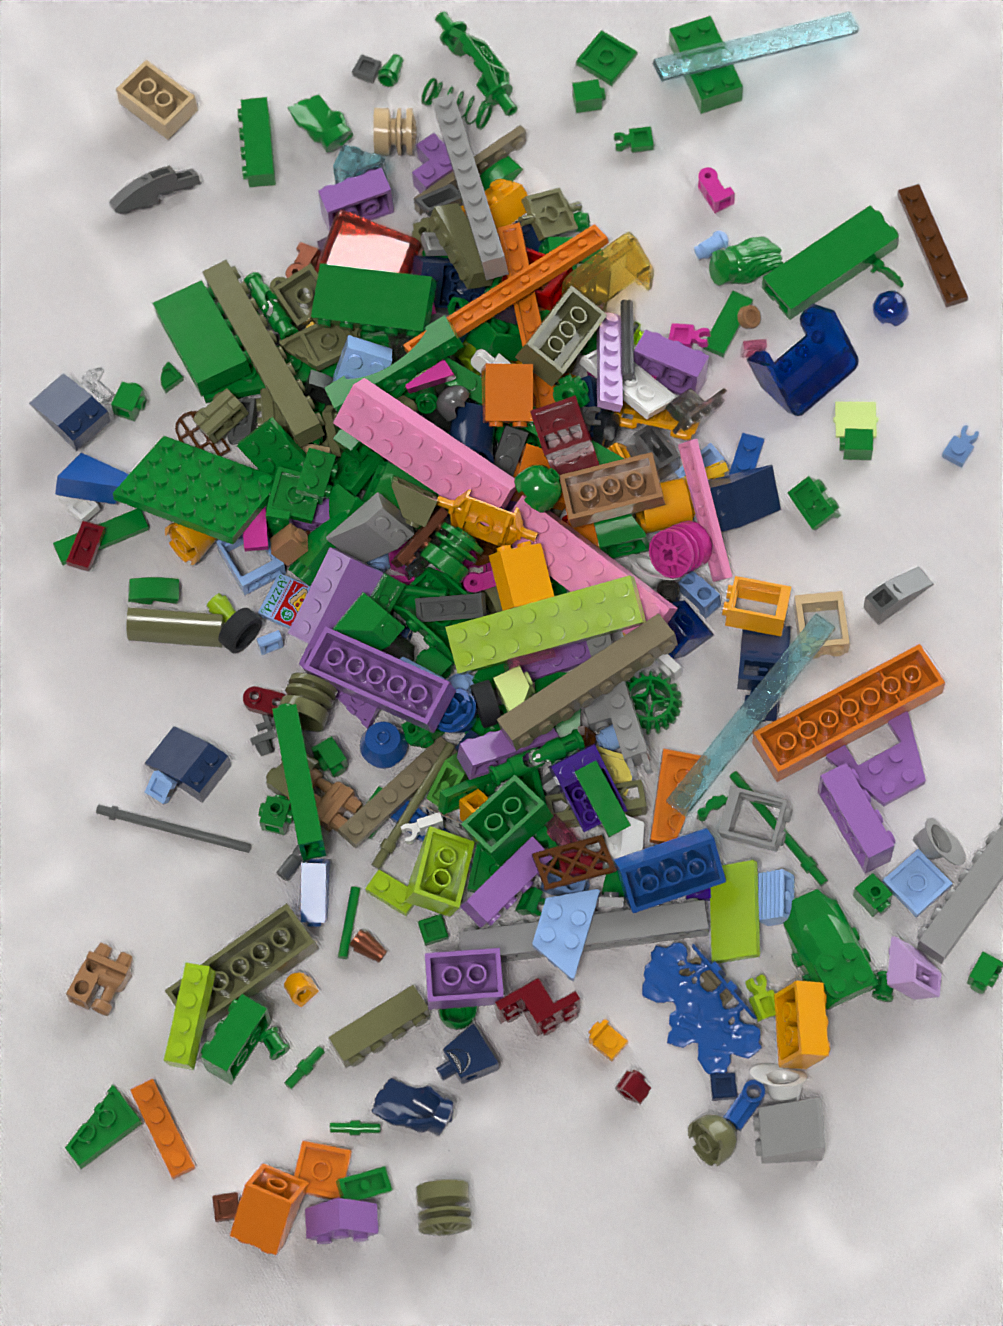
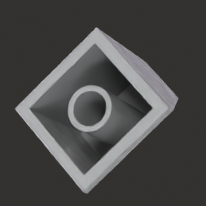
M821 1098L758 1108V1116H753L754 1131H759L760 1141H755L756 1156H761V1164L819 1161L823 1159L825 1138Z

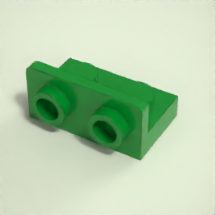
M808 476L788 491L787 494L810 527L816 531L832 517L839 518L841 516L837 510L840 506L832 496L828 497L825 493L827 487L819 478L816 480Z

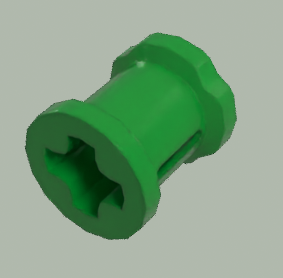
M878 971L876 976L881 986L872 992V997L883 1002H892L894 988L887 985V971Z
M277 1027L266 1030L258 1039L260 1043H264L270 1052L269 1057L271 1060L282 1057L290 1050L289 1045L285 1044L279 1036Z

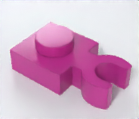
M671 324L670 340L679 341L691 349L693 343L699 347H708L707 339H701L703 336H710L708 328H700L696 331L695 326L692 324Z

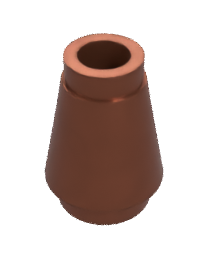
M361 929L350 943V946L354 948V952L378 963L381 962L387 953V950L368 931L364 932Z

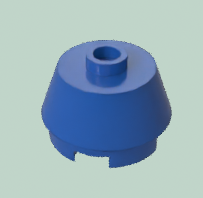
M455 688L456 692L437 729L452 734H463L469 731L476 722V703L470 692L462 688Z
M389 722L373 724L363 733L360 740V751L363 758L377 768L387 769L394 767L395 764L403 759L407 752L408 743L405 739V733L398 726Z

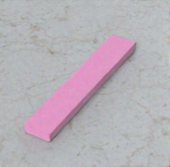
M694 439L678 444L697 522L705 528L712 543V554L708 560L712 581L716 582L730 578L732 573L698 440Z

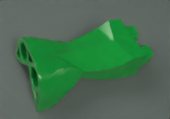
M335 483L329 495L330 519L307 536L308 551L295 560L288 570L308 586H311L329 548H337L326 537L358 510L364 502L357 496L354 497L338 483Z

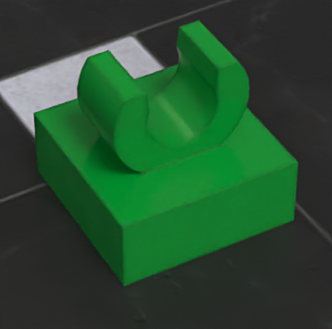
M536 887L526 890L522 893L515 912L522 916L529 914L534 917L541 916L542 912L537 910V905L539 903L543 906L546 899L541 897L543 891Z

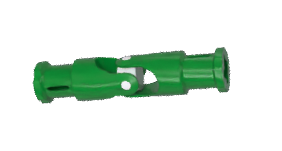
M252 272L244 278V283L248 290L251 291V297L254 298L257 306L261 309L273 330L279 333L280 339L283 340L299 332L297 328L292 326V320L270 287L264 284L261 274Z
M573 729L566 736L548 740L540 749L533 747L507 758L506 762L498 766H489V776L494 785L498 787L501 785V782L510 779L514 775L521 777L541 768L545 762L560 760L566 757V754L585 748L584 741L578 730ZM529 753V762L535 767L525 766L522 759L525 754Z

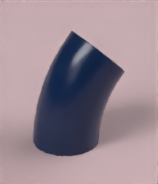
M464 402L465 407L458 406L455 408L456 418L451 420L449 435L494 464L493 441L496 427H489V423H483V406Z

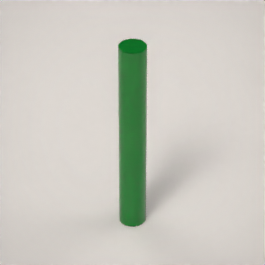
M352 886L350 889L338 958L340 959L348 958L360 888Z

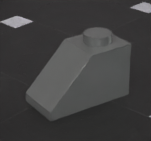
M452 184L415 198V203L430 217L435 206L458 203L460 206L463 205L459 190Z

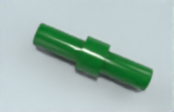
M317 1046L305 1060L302 1059L296 1065L297 1069L284 1084L292 1089L304 1075H309L313 1070L312 1066L324 1055L325 1051Z
M350 1120V1123H330V1133H350V1136H360L361 1133H381V1123H361L360 1120Z

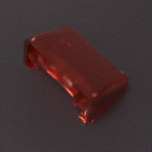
M340 210L337 211L315 271L318 274L320 263L412 274L414 256H419L422 245L420 241L409 235L353 213Z

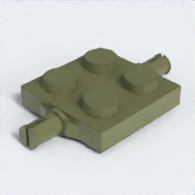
M560 187L525 196L521 200L527 215L519 217L518 223L521 222V226L531 224L539 241L545 240L547 237H557L571 233L578 229L573 212L582 210L581 202L569 203L565 199Z

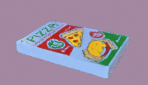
M279 573L259 609L258 615L290 629L311 586Z

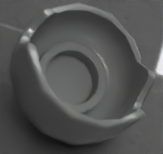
M460 385L450 386L438 396L437 410L445 421L449 422L456 418V407H465L464 402L469 398L470 394L465 387Z

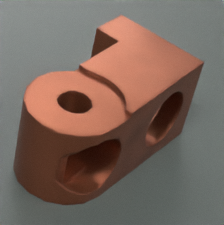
M300 242L296 248L299 254L294 263L286 269V277L289 278L310 263L317 272L320 263H323L325 260L319 248Z

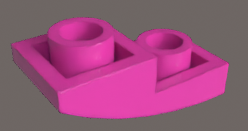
M266 507L263 508L243 532L245 552L269 550L265 516Z

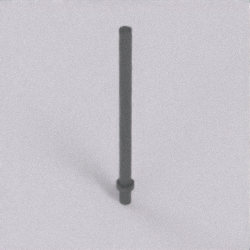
M98 804L96 814L108 816L109 820L115 821V819L246 853H249L251 850L250 843L119 810L114 805L108 807Z

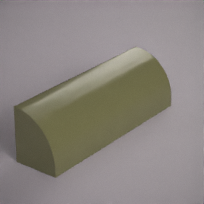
M128 608L126 630L129 641L222 648L218 637L224 626V620L220 614Z

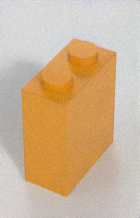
M531 541L517 544V548L512 549L511 545H505L496 548L497 552L489 555L503 611L554 597L541 543L532 545Z

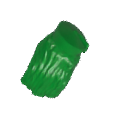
M320 94L311 96L310 99L305 98L298 101L297 104L295 103L293 106L288 107L296 125L307 131L314 142L321 144L326 153L335 151L353 137L351 128L346 125L344 114L340 111L331 110Z
M759 236L745 239L737 245L727 247L725 250L714 251L709 263L710 277L717 285L753 282L763 274L783 264L781 260L782 255L780 254L781 248L772 243L767 237Z

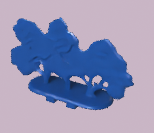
M674 942L667 948L655 946L651 952L652 960L645 965L643 974L645 981L642 984V996L656 1003L674 1002L676 1005V1010L669 1015V1025L672 1027V1030L668 1033L667 1043L681 1048L691 1043H697V1060L708 1074L726 1073L731 1062V1054L747 1059L755 1055L761 1049L759 1043L761 1038L760 1029L755 1025L741 1022L740 1012L745 1009L753 1019H757V1017L741 1000L739 996L743 993L732 980L727 983L723 979L727 974L716 962L711 964L694 944H692V948L701 958L700 965L687 962V949L682 943ZM684 961L686 964L679 966L678 962ZM689 968L690 972L695 970V973L690 976H681L679 973L680 970ZM707 970H711L722 982L713 992L705 991L700 985V974ZM697 977L696 983L693 984L692 978ZM728 989L739 1004L734 1008H723L720 993ZM734 1017L735 1022L729 1025L728 1021Z

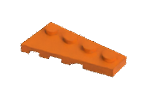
M663 749L650 843L661 844L678 837L711 757Z

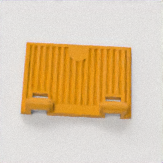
M623 400L621 411H615L614 413L619 415L620 427L636 429L637 423L669 429L671 430L670 436L673 438L689 441L692 438V434L694 435L697 431L705 407L676 400L674 405L645 419ZM626 413L634 416L633 419L623 418L622 415ZM678 424L688 426V431L677 429Z

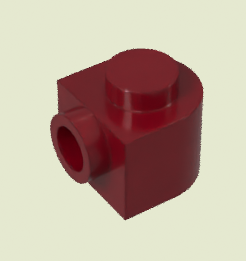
M633 1070L632 1072H625L615 1089L626 1100L641 1104L648 1096L651 1087L644 1081L646 1078L643 1074Z

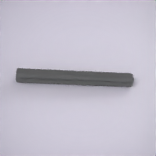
M623 299L620 306L621 374L624 381H632L634 379L633 301Z

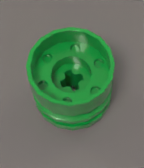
M443 522L440 527L448 533L445 537L436 531L435 536L442 543L440 546L428 542L420 556L461 584L470 572L463 564L464 560L466 559L476 564L477 559L469 553L474 551L481 556L484 550L465 531L457 526Z

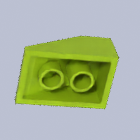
M429 826L409 880L404 902L448 917L453 915L460 908L475 842Z

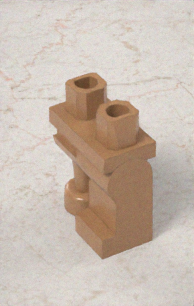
M314 768L310 772L313 788L318 787L325 793L322 798L315 794L320 824L328 832H331L332 829L338 832V829L348 821L343 817L345 812L348 811L354 815L363 807V803L355 797L353 789L346 787L341 782H335L334 784L323 779V773Z
M100 943L94 952H88L87 959L83 962L66 992L69 1002L87 1010L91 1007L95 1012L109 1016L112 1010V1006L109 1003L116 992H121L125 989L127 982L132 977L130 969L133 957L125 952H120L116 962L110 960L113 949L106 944ZM99 986L103 987L104 991L101 998L93 1001Z

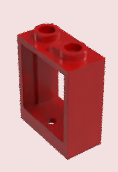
M526 248L529 265L545 256L543 253ZM573 267L550 280L543 291L535 290L538 307L551 311L573 283L575 278ZM507 275L502 277V282L508 279Z

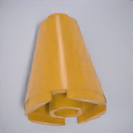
M174 522L165 528V536L170 535L172 539L169 545L184 562L192 561L190 565L199 562L217 540V538Z

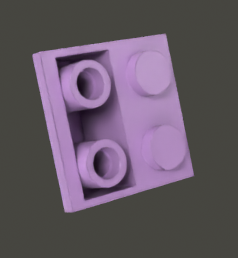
M896 936L891 937L887 985L914 1000L940 997L942 973L922 951Z

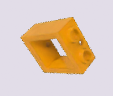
M735 576L733 585H728L726 599L730 600L729 602L725 601L722 615L726 616L725 626L782 636L791 586ZM737 598L778 605L776 615L735 608Z

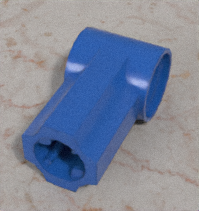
M757 1080L748 1081L744 1084L743 1090L723 1118L730 1121L736 1130L741 1132L756 1109L762 1105L765 1097L764 1085ZM749 1090H756L760 1096L752 1099L747 1096V1092Z

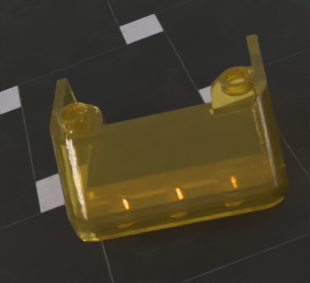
M628 231L572 271L563 281L561 297L572 285L603 310L605 303L634 282L637 285H643L648 291L651 290L654 268L638 239Z

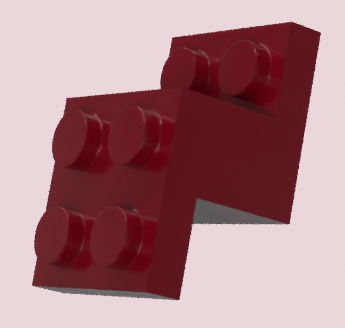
M576 396L530 411L544 456L548 460L550 468L556 470L559 475L600 465Z
M537 978L496 1001L495 1012L500 1024L505 1021L510 1023L520 1016L519 1013L523 1012L536 1036L538 1037L541 1034L546 1036L557 1029V1025L564 1021L566 1024L570 1023L579 1016L581 999L577 992L574 991L553 1003L540 979Z

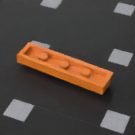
M151 1079L130 1089L172 1179L174 1180L196 1169L154 1080Z

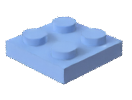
M919 849L882 881L888 890L916 918L950 889L953 884Z

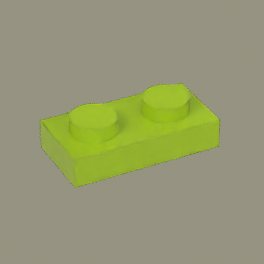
M378 869L365 888L367 893L406 917L414 907L413 904L404 902L408 887Z

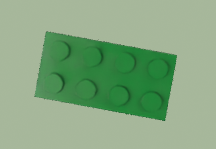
M711 15L670 28L669 45L700 114L742 101L743 85Z

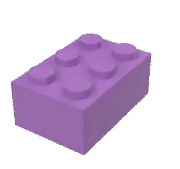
M382 168L369 170L360 176L349 177L343 182L326 185L318 190L321 214L330 235L394 213L391 188Z
M645 330L634 349V362L648 374L657 376V381L670 392L691 401L696 400L706 381L709 356L700 350L684 346L679 341L665 338L657 332Z
M500 948L425 953L428 1010L495 1005L496 1001L504 997Z

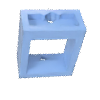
M243 533L233 545L222 540L216 541L220 555L244 595L272 582L279 573L286 574L284 563L271 554L269 538V550H266L272 561L244 576L240 574L228 553L244 544Z

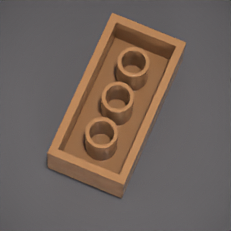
M652 452L559 475L568 518L573 528L665 505L658 470Z

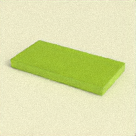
M750 860L722 865L726 882L710 887L711 960L719 964L760 957L757 862Z

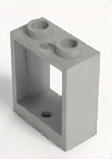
M731 786L718 833L722 838L778 852L779 846H783L785 842L786 832H784L786 822L789 823L791 820L793 809L790 808L791 805L788 800ZM742 800L780 809L771 841L733 832Z

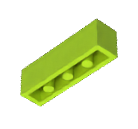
M185 963L163 1060L169 1066L189 1070L195 1069L216 974L210 966Z

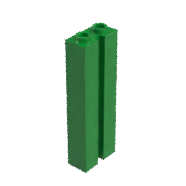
M869 205L762 278V289L772 301L775 300L778 303V308L791 320L870 267L876 259H881L895 250L898 246L899 234L893 226H889L880 211L875 210Z
M290 703L281 704L272 710L302 861L324 857L327 855L297 705Z

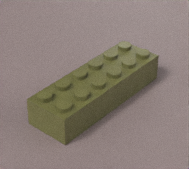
M287 903L201 964L210 966L216 972L203 1032L228 1015L230 1004L234 999L238 1000L241 994L252 998L320 949ZM182 978L165 990L175 1007Z

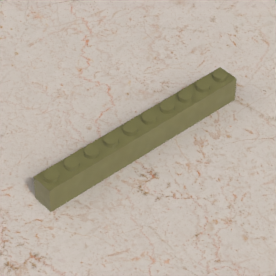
M224 260L202 271L207 285L211 287L216 301L220 303L224 315L229 319L235 334L238 335L244 350L247 351L255 370L297 444L301 448L324 436L325 434L321 426L325 425L320 413L315 414L312 409L315 408L310 396H304L303 392L306 390L301 380H295L293 377L296 375L290 362L285 363L284 360L287 357L282 347H276L277 339L273 331H267L265 328L268 326L263 314H257L256 311L259 308L253 297L248 298L247 295L250 292L244 281L241 283L238 281L241 277L236 267H230L228 261Z

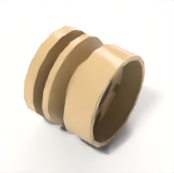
M374 108V155L389 156L391 146L396 145L398 156H402V145H406L407 156H413L417 137L413 108H407L406 118H402V108H398L396 118H391L389 108Z

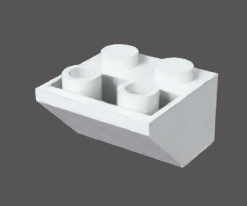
M626 815L631 824L630 827L608 837L602 824L588 830V838L602 835L614 863L616 858L642 850L644 822ZM599 843L588 845L587 849L596 852L601 847ZM601 860L598 861V863H603V869L609 868L607 863Z

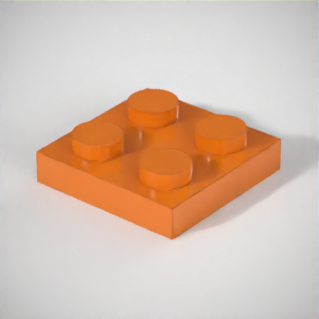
M302 1140L294 1176L309 1182L305 1195L329 1200L341 1198L336 1180L347 1177L352 1150Z

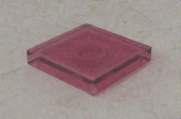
M550 648L510 658L504 664L505 672L517 667L525 669L552 662L556 657L555 651Z

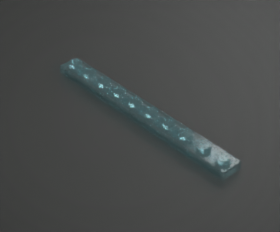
M851 11L654 58L653 66L661 82L854 35L858 33L860 28Z
M817 613L812 617L667 798V804L685 817L690 813L836 630L835 626Z

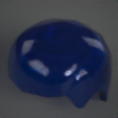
M889 290L877 295L872 304L873 314L882 324L890 323L893 326H898L906 321L909 315L907 300L897 291Z

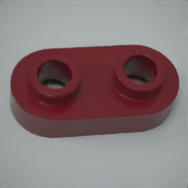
M252 686L245 690L243 702L249 711L262 715L267 714V716L274 718L272 709L278 706H274L273 703L275 701L281 702L282 697L285 695L269 689ZM252 695L259 696L256 700L250 699Z

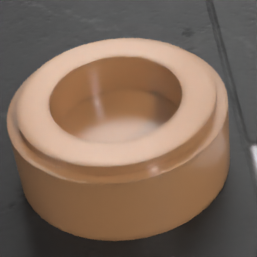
M748 305L739 310L738 322L743 328L751 329L759 325L761 315L757 307Z

